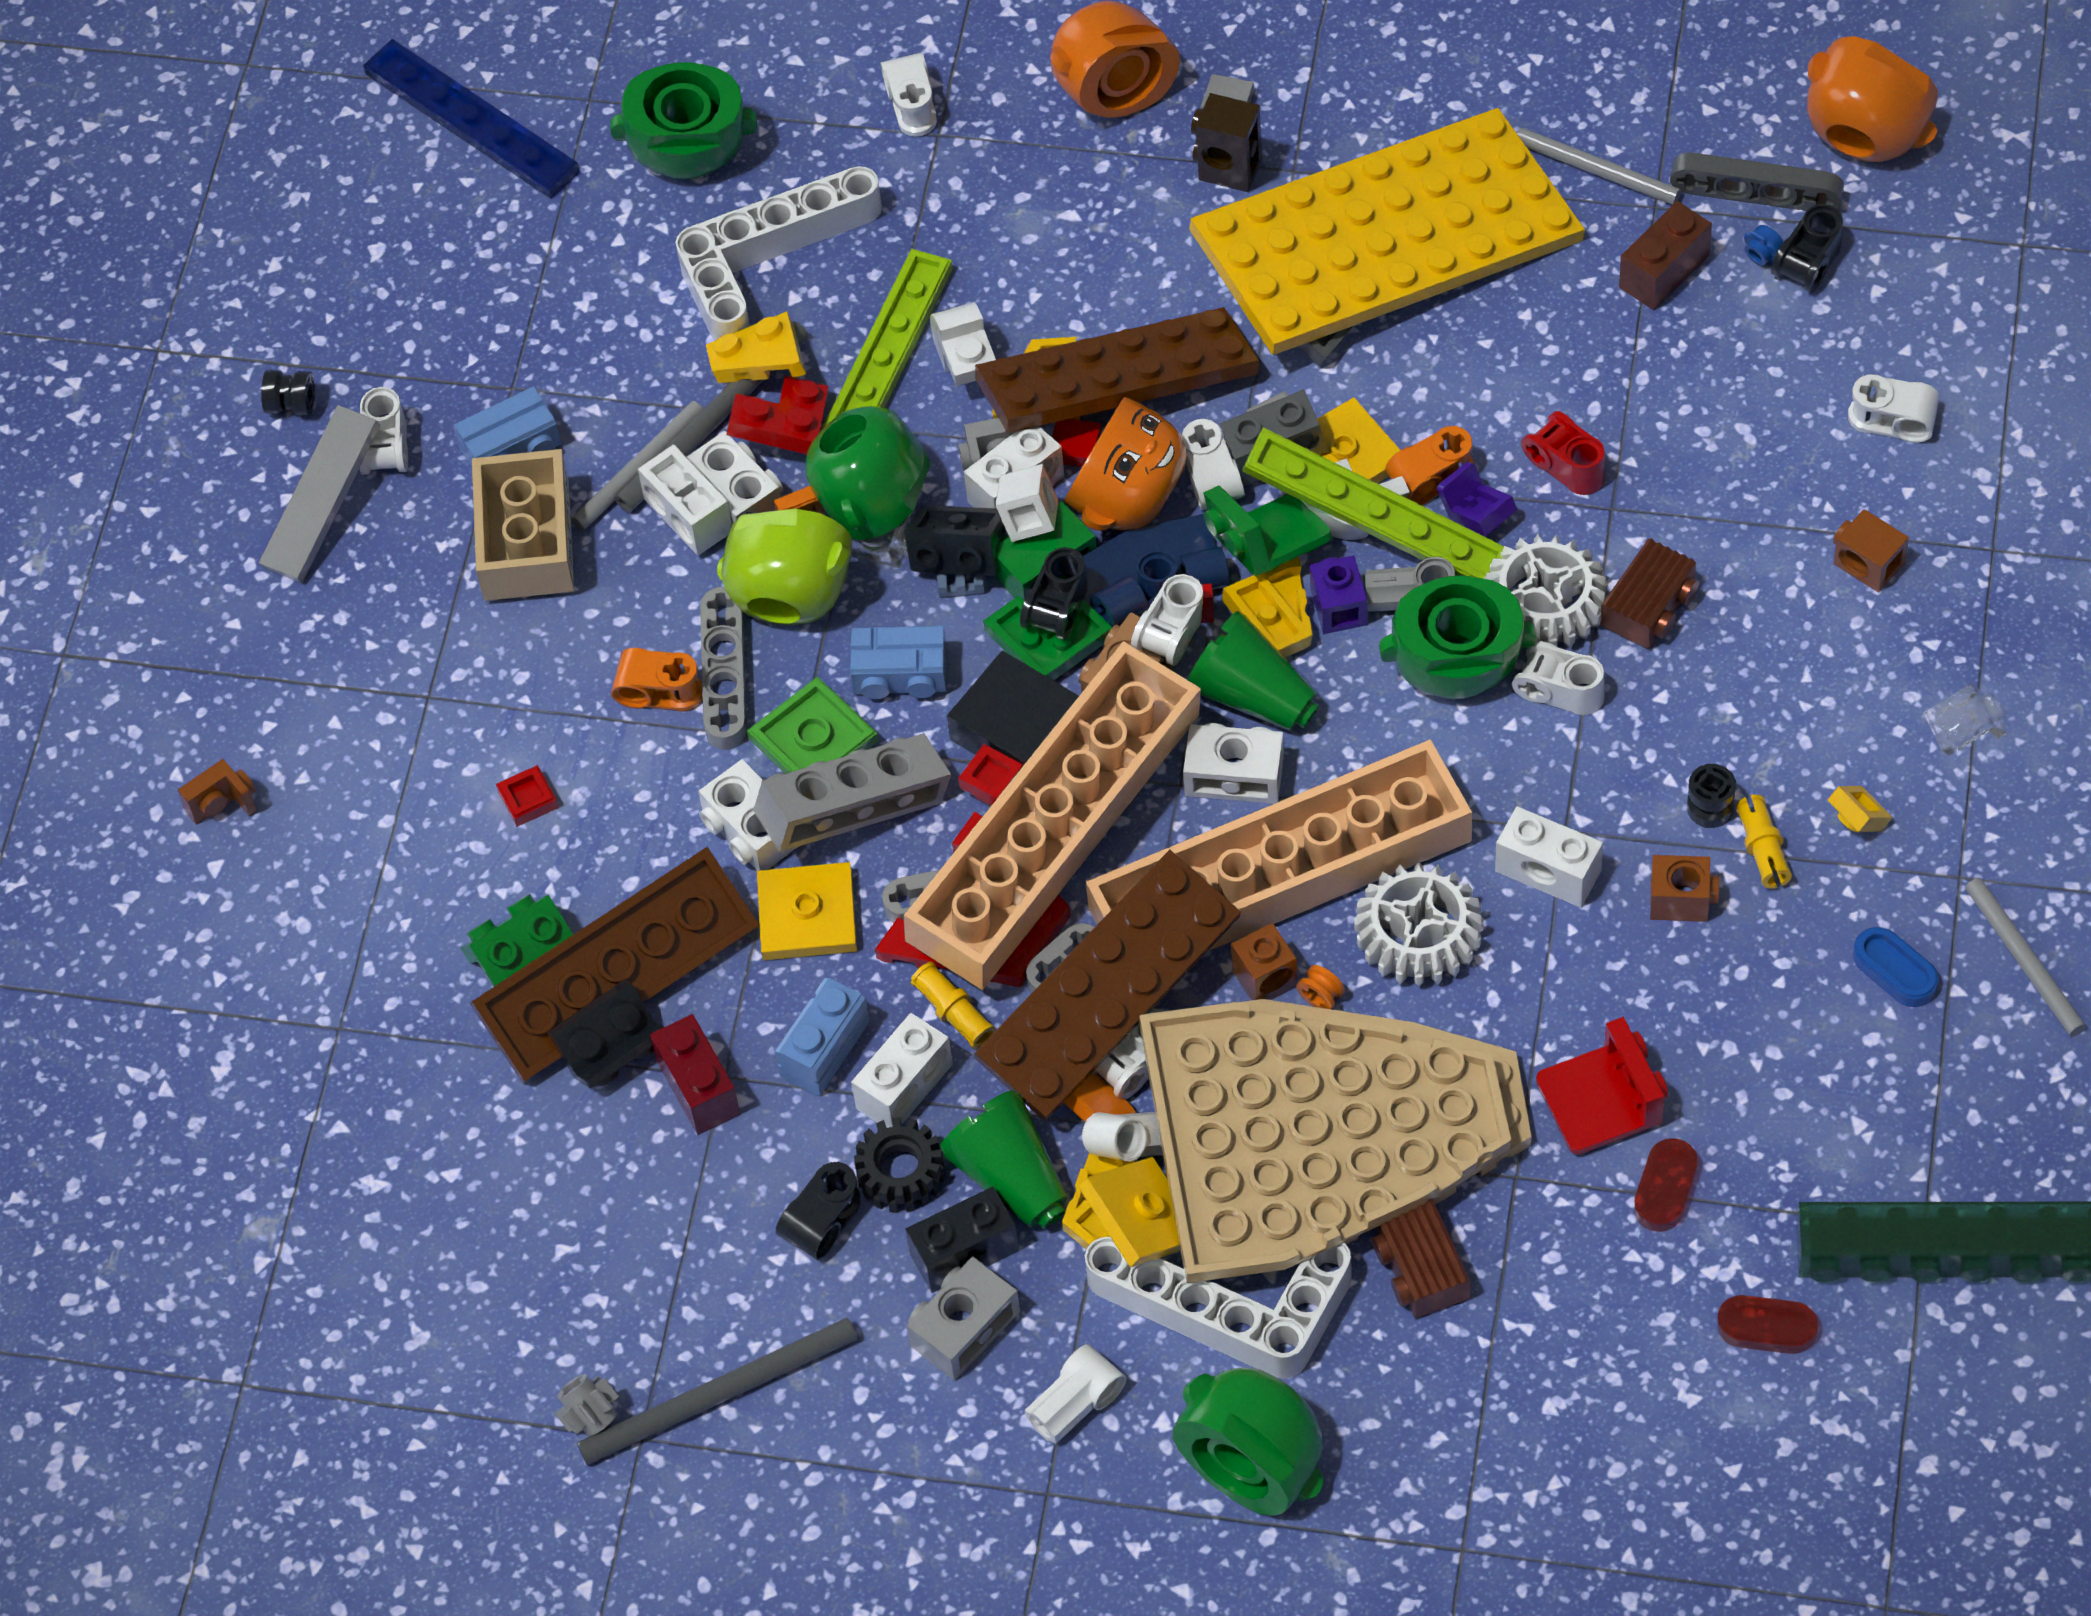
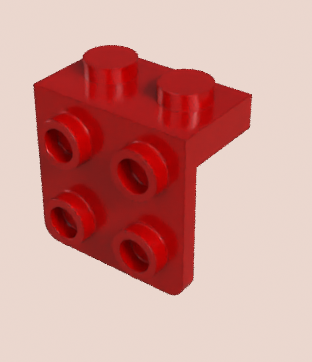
M1624 1016L1606 1023L1604 1047L1542 1069L1537 1073V1087L1568 1149L1573 1154H1583L1662 1124L1664 1099L1668 1098L1666 1083L1658 1070L1652 1072L1646 1061L1648 1051L1643 1037L1639 1031L1631 1032Z

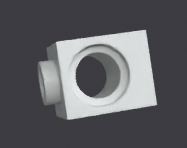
M1043 464L1000 475L996 508L1011 542L1054 531L1059 500Z

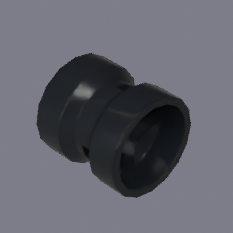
M267 369L263 375L261 387V402L264 413L280 414L283 410H292L295 415L310 416L315 403V379L311 371H297L293 375H285L281 370Z
M1705 764L1692 772L1689 778L1687 812L1690 819L1697 825L1705 828H1716L1727 823L1733 815L1736 780L1733 773L1726 767L1719 764Z

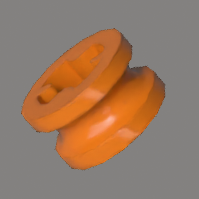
M1312 965L1307 971L1308 978H1302L1296 985L1299 994L1306 1002L1313 1007L1332 1009L1335 1006L1334 999L1341 998L1345 993V987L1339 978L1331 971L1319 965Z

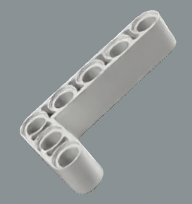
M861 166L849 168L681 231L676 239V247L682 276L714 341L722 335L735 333L750 326L745 299L732 273L852 230L877 219L881 214L882 204L878 178L873 170Z
M1102 1237L1093 1241L1087 1247L1085 1253L1088 1285L1092 1292L1099 1297L1281 1379L1293 1378L1305 1368L1349 1289L1352 1280L1350 1249L1343 1242L1300 1262L1273 1310L1209 1280L1187 1283L1183 1268L1161 1258L1130 1267L1111 1237ZM1106 1263L1119 1266L1112 1272L1098 1270L1099 1266ZM1325 1263H1333L1340 1268L1333 1272H1325L1318 1267ZM1148 1283H1157L1163 1286L1156 1292H1146L1141 1289ZM1192 1303H1201L1207 1306L1200 1312H1190L1185 1309L1186 1306ZM1302 1303H1311L1318 1307L1312 1312H1302L1296 1309ZM1236 1323L1248 1324L1251 1327L1249 1330L1240 1333L1229 1329L1230 1326ZM1281 1343L1292 1344L1296 1347L1288 1353H1280L1273 1349Z

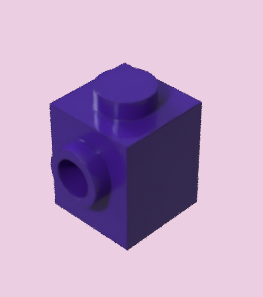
M1355 556L1343 558L1330 557L1319 563L1310 564V591L1323 635L1368 625L1367 597Z

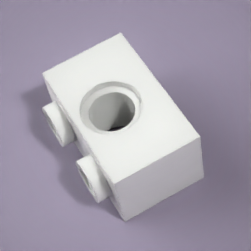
M1217 723L1205 725L1190 724L1183 769L1185 796L1277 803L1284 760L1283 732L1272 731L1265 727L1242 729L1225 727ZM1231 758H1239V759H1242V760L1239 761V762H1228V761H1226V760L1231 759Z
M1516 806L1496 842L1495 872L1581 908L1602 871L1603 842Z

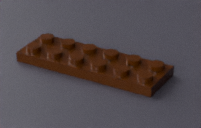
M1225 307L976 364L975 379L1006 432L1011 433L1117 408L1124 397L1136 402H1142L1257 375L1259 360Z
M707 846L469 1004L523 1083L561 1058L547 1032L624 979L631 982L644 1003L758 927L759 923Z
M1169 849L974 1053V1059L1009 1090H1015L1023 1098L1025 1104L1046 1122L1139 1024V1015L1149 1014L1240 918L1241 911Z

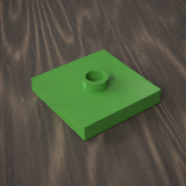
M818 676L747 730L749 740L784 774L807 768L818 761L827 762L848 756L859 749L868 750L879 742L877 732Z

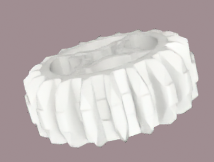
M1539 534L1536 535L1532 544H1528L1519 538L1516 543V550L1504 546L1501 552L1502 559L1493 558L1490 564L1491 572L1486 573L1484 579L1493 580L1511 590L1519 580L1527 577L1525 582L1518 584L1517 590L1511 592L1519 601L1524 620L1534 625L1536 641L1548 642L1556 647L1558 642H1563L1569 648H1572L1575 643V636L1587 640L1590 628L1598 627L1601 622V605L1607 598L1605 594L1608 590V582L1606 577L1603 576V568L1600 562L1592 561L1593 556L1590 549L1578 552V545L1575 539L1566 545H1562L1557 534L1551 542H1543ZM1582 594L1572 606L1564 609L1563 606L1571 602L1573 596Z
M1420 862L1416 864L1413 872H1407L1399 864L1396 869V877H1392L1382 871L1379 877V885L1368 883V887L1365 890V898L1359 899L1357 903V917L1354 918V930L1358 934L1357 945L1360 950L1365 951V959L1368 965L1378 964L1382 977L1393 971L1396 972V981H1398L1399 985L1407 976L1414 977L1418 987L1423 983L1424 977L1429 976L1439 985L1440 981H1442V972L1444 971L1456 977L1457 973H1459L1460 964L1470 965V962L1473 960V951H1477L1480 947V934L1484 930V919L1480 915L1481 904L1478 898H1472L1473 890L1470 884L1459 885V877L1456 871L1446 877H1442V869L1439 864L1431 872H1425ZM1434 904L1447 910L1455 920L1448 919V914L1437 910ZM1382 928L1390 930V935L1399 937L1403 941V945L1392 940Z

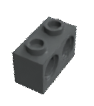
M1304 389L1220 423L1228 450L1236 463L1244 486L1259 480L1243 472L1242 469L1263 427L1318 455L1328 452L1320 424Z

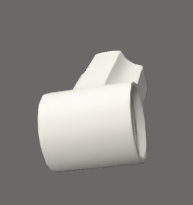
M1097 1112L1087 1119L1083 1127V1144L1092 1155L1129 1162L1137 1160L1139 1157L1163 1155L1155 1112L1117 1115Z
M1085 1344L1067 1359L1060 1371V1377L1025 1409V1416L1045 1440L1056 1444L1093 1408L1102 1410L1112 1403L1122 1391L1126 1383V1376L1090 1344Z

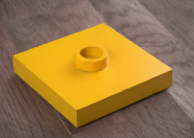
M1354 397L1317 419L1328 452L1320 456L1335 463L1347 458L1353 472L1375 483H1379L1389 477L1385 472L1386 464L1400 449Z
M850 862L757 871L760 941L763 961L857 952Z
M1153 1157L1088 1176L1078 1186L1130 1267L1181 1251L1168 1179Z

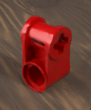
M1554 411L1548 416V423L1535 434L1529 433L1522 438L1521 446L1528 459L1535 466L1545 470L1568 487L1570 491L1580 495H1589L1597 492L1604 485L1605 450L1603 444L1576 425L1563 412Z

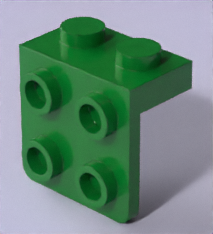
M1220 485L1203 492L1208 511L1203 513L1210 533L1255 577L1262 573L1273 571L1279 565L1302 554L1313 552L1319 546L1332 539L1330 528L1301 500L1289 494L1283 495L1247 513Z
M528 894L506 908L510 917L497 925H494L490 918L466 933L471 941L460 948L470 964L474 962L479 963L493 987L573 935L549 895L534 900L532 895Z

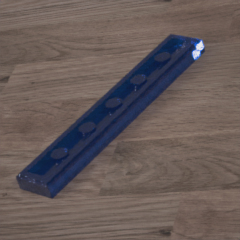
M391 39L363 65L365 75L550 199L580 173L578 162L394 39Z

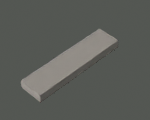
M337 405L259 561V564L264 569L303 583L381 426L376 419Z

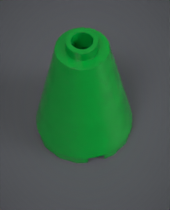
M1240 611L1233 613L1221 627L1228 634L1226 636L1221 634L1215 642L1213 640L1210 641L1191 671L1188 681L1201 688V696L1289 731H1292L1297 725L1304 729L1319 708V705L1313 702L1317 692L1246 615Z
M1010 1090L982 1105L986 1111L974 1119L969 1115L962 1120L941 1142V1151L947 1160L982 1189L986 1190L994 1186L1005 1208L1028 1227L1039 1224L1042 1229H1045L1065 1214L1066 1210L1062 1205L1067 1201L1068 1197L1023 1098L1015 1090Z

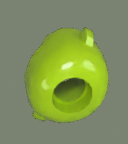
M795 508L741 515L732 524L727 537L724 556L717 565V574L719 579L723 581L730 599L747 615L775 624L798 625L811 623L828 613L841 593L852 554L851 535L843 525L834 519L807 510Z

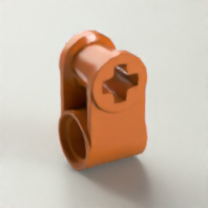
M1458 426L1441 428L1433 435L1413 446L1406 447L1395 453L1387 462L1385 472L1391 480L1403 476L1410 491L1406 498L1423 506L1439 495L1438 485L1459 468L1460 462L1461 466L1466 462L1474 464L1470 454L1472 451V438L1464 428ZM1444 440H1446L1447 449L1444 448Z
M628 648L621 652L611 690L612 698L619 704L630 708L646 707L683 712L696 708L703 700L702 682L697 677V664L690 655L682 652L648 651L642 648ZM680 664L684 666L685 673L682 672ZM676 690H678L680 700L677 698Z

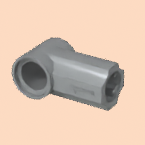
M1430 557L1419 562L1416 567L1366 570L1365 586L1368 612L1396 610L1400 599L1412 589L1438 578L1455 576L1453 565L1442 557Z

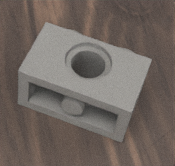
M972 1257L962 1268L955 1267L948 1273L942 1282L941 1290L929 1303L924 1301L913 1310L907 1325L910 1346L952 1380L956 1381L1020 1313L1017 1290ZM958 1311H966L971 1314L968 1318L961 1321L949 1318Z

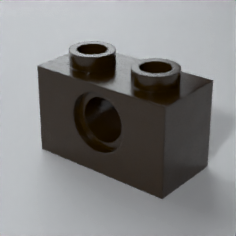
M1210 93L1204 108L1196 109L1191 124V134L1196 135L1192 158L1193 161L1198 162L1199 180L1249 192L1262 161L1260 105Z

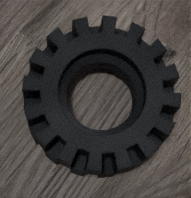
M901 1117L892 1118L893 1127L889 1128L886 1127L884 1120L876 1123L878 1131L876 1134L869 1128L863 1133L865 1143L858 1141L856 1145L857 1155H854V1164L859 1187H862L864 1197L868 1201L873 1197L874 1206L881 1210L884 1204L888 1203L889 1212L898 1213L899 1204H905L906 1212L915 1211L914 1201L918 1200L922 1207L930 1202L928 1193L930 1192L936 1196L940 1191L939 1182L944 1180V1163L939 1141L936 1135L932 1137L931 1129L925 1124L919 1130L917 1120L909 1118L906 1127L902 1126ZM894 1153H910L918 1160L916 1170L906 1177L891 1178L886 1176L881 1170L883 1160Z

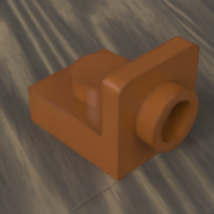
M224 759L177 789L186 814L196 825L207 817L219 814L233 799L248 816L257 811L252 798V794L256 792L252 781L242 769L234 772Z

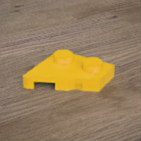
M1298 557L1279 565L1273 571L1262 573L1256 577L1252 575L1223 588L1221 599L1232 614L1240 611L1246 615L1284 657L1310 647L1312 640L1310 617L1306 614L1305 589H1302L1300 577L1301 561Z

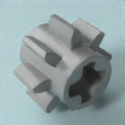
M582 1374L571 1380L558 1393L557 1398L564 1407L558 1410L555 1415L569 1432L574 1431L575 1434H578L583 1429L587 1436H592L607 1427L616 1417L617 1412L610 1403L616 1400L619 1395L606 1378L600 1379L597 1376L591 1380L587 1374Z

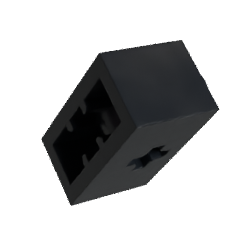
M994 1186L905 1228L910 1256L931 1293L941 1289L943 1280L955 1267L962 1268L972 1257L987 1267L1019 1251L1015 1223Z

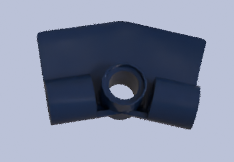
M1203 514L1124 531L1083 555L1088 581V592L1084 600L1112 627L1116 624L1121 626L1130 612L1139 616L1148 610L1164 582L1174 575L1185 574L1192 576L1201 585L1210 583L1212 584V590L1229 586V572L1224 552L1221 547H1215L1213 535L1207 528ZM1064 575L1066 579L1073 577V575Z

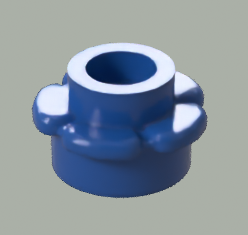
M1759 225L1751 233H1745L1744 241L1747 245L1744 250L1747 256L1756 264L1764 266L1768 262L1772 265L1776 253L1784 241L1772 228L1766 225Z

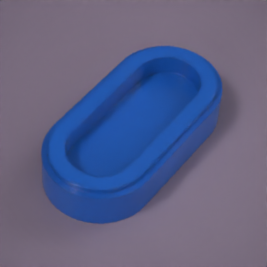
M1872 927L1858 935L1853 951V959L1856 966L1897 1002L1909 1007H1920L1926 1005L1935 997L1939 981L1936 968L1897 934L1887 928Z

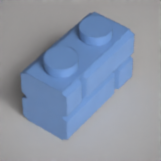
M534 386L453 425L460 450L471 467L472 458L554 450L555 447L561 445L555 419L547 406L544 405Z
M944 626L852 628L850 671L854 694H862L870 699H881L889 693H909L913 697L927 698L935 692H946L947 643Z
M824 978L814 993L815 998L809 1000L775 1050L780 1076L784 1080L819 1096L828 1086L870 1023L866 997L831 978Z

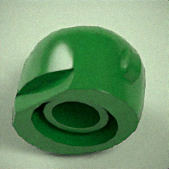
M691 62L665 64L644 71L631 79L623 92L621 113L613 116L610 120L612 138L616 141H626L628 149L641 165L655 173L675 179L699 178L716 171L733 159L742 144L743 135L753 134L757 129V115L751 108L744 106L740 87L734 78L719 68Z
M866 406L840 414L819 432L808 449L805 470L807 480L814 495L829 516L845 527L850 533L851 539L866 540L885 535L899 527L914 511L930 467V460L917 437L897 413L887 408Z
M1448 576L1424 583L1412 589L1400 599L1392 619V634L1385 636L1379 642V650L1382 661L1395 662L1397 670L1409 685L1429 695L1447 699H1465L1477 696L1493 688L1511 673L1521 648H1528L1534 645L1536 633L1534 625L1524 620L1518 599L1507 587L1493 580L1478 577Z
M1244 1367L1222 1371L1215 1376L1204 1373L1187 1383L1183 1389V1399L1187 1406L1181 1412L1173 1427L1172 1439L1185 1459L1208 1483L1243 1507L1258 1514L1270 1516L1284 1513L1295 1500L1306 1501L1318 1495L1323 1485V1475L1317 1467L1323 1443L1322 1431L1313 1410L1295 1389L1263 1370Z

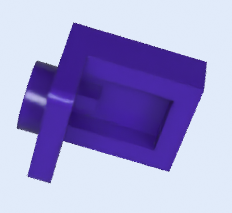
M1470 462L1464 463L1437 487L1449 519L1484 537L1498 529L1507 518L1517 511L1513 497L1483 484L1476 466Z

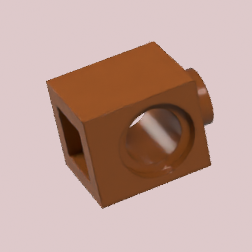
M1863 509L1852 522L1846 520L1837 530L1833 538V543L1836 545L1834 565L1879 593L1906 563L1909 537Z
M1653 855L1650 920L1708 922L1709 904H1718L1719 875H1710V857ZM1689 886L1694 890L1681 891L1678 890L1676 887Z
M1273 923L1231 943L1232 972L1251 1000H1272L1296 987L1298 983L1297 958Z

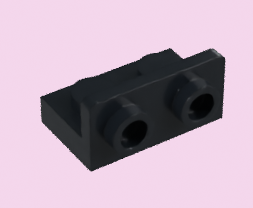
M922 505L904 531L910 569L914 572L995 575L998 570L995 547L1006 532L997 508Z
M624 979L551 1029L547 1034L574 1079L588 1088H592L594 1086L606 1085L614 1080L619 1074V1069L633 1059H642L653 1053L650 1034L663 1028V1026L653 1020L632 983Z

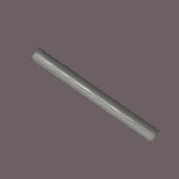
M1521 127L1517 133L1525 146L1530 150L1671 205L1679 200L1681 189L1525 128Z
M691 401L571 518L572 523L579 530L584 531L615 501V496L639 474L638 468L656 457L703 410L702 406L696 401Z
M1980 877L1971 880L1965 886V890L2069 1036L2074 1037L2080 1034L2086 1028V1024Z

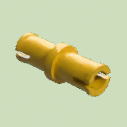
M1757 794L1750 795L1755 809L1753 813L1749 808L1746 797H1744L1736 804V811L1740 816L1746 833V838L1744 839L1746 850L1749 855L1754 856L1762 885L1765 888H1777L1772 872L1774 870L1777 871L1781 886H1784L1791 880L1792 873L1787 866L1781 849L1783 844L1782 834L1778 828L1773 826L1766 806V800L1763 796Z
M933 962L922 965L913 974L910 983L936 1008L935 1015L942 1022H949L968 1041L973 1049L980 1048L995 1032V1026L989 1023L969 1002L970 995L962 988L956 989Z

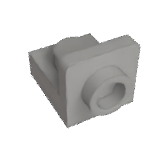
M999 418L964 424L966 442L958 444L963 470L968 469L1014 432L1007 433Z

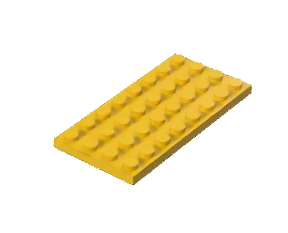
M1499 108L1190 218L1189 227L1190 232L1272 355L1583 241L1585 232L1582 224Z

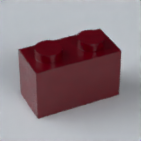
M693 1014L650 1034L656 1062L697 1135L741 1115L735 1087Z

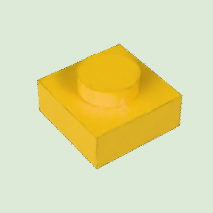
M1838 786L1828 799L1830 804L1839 812L1837 817L1841 823L1854 832L1882 831L1893 818L1863 786Z

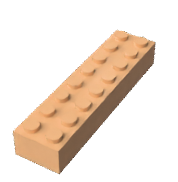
M1123 641L904 914L905 941L976 987L984 990L1187 732L1190 724H1193L1198 718L1201 688Z
M1430 739L1086 881L1089 911L1097 925L1170 849L1241 911L1240 918L1209 949L1210 951L1251 934L1270 923L1275 924L1366 886L1368 883L1371 884L1378 881L1382 871L1392 875L1396 873L1399 864L1407 869L1418 862L1421 863L1471 842L1472 811Z

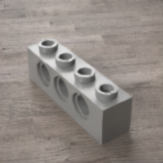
M925 733L909 738L901 737L892 740L888 744L868 750L859 749L848 756L831 761H818L807 768L790 773L774 774L766 780H762L753 811L778 851L782 852L941 804L951 773Z

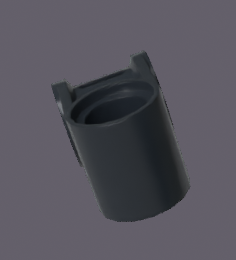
M1817 204L1810 207L1790 237L1782 243L1772 263L1771 274L1777 277L1781 275L1790 277L1804 284L1805 290L1813 293L1819 287L1828 268L1841 249L1843 217L1840 211L1834 206L1827 204Z
M1063 547L1049 553L1033 588L1028 592L1023 603L1020 615L1021 628L1030 629L1034 626L1056 633L1057 639L1063 641L1068 639L1075 625L1078 611L1088 592L1086 567L1080 552L1073 548ZM1062 575H1073V577L1068 579H1059Z
M830 1162L821 1166L799 1196L782 1213L776 1226V1234L813 1259H822L830 1251L841 1231L857 1213L861 1205V1196L857 1188V1178L854 1171L847 1164L841 1162Z

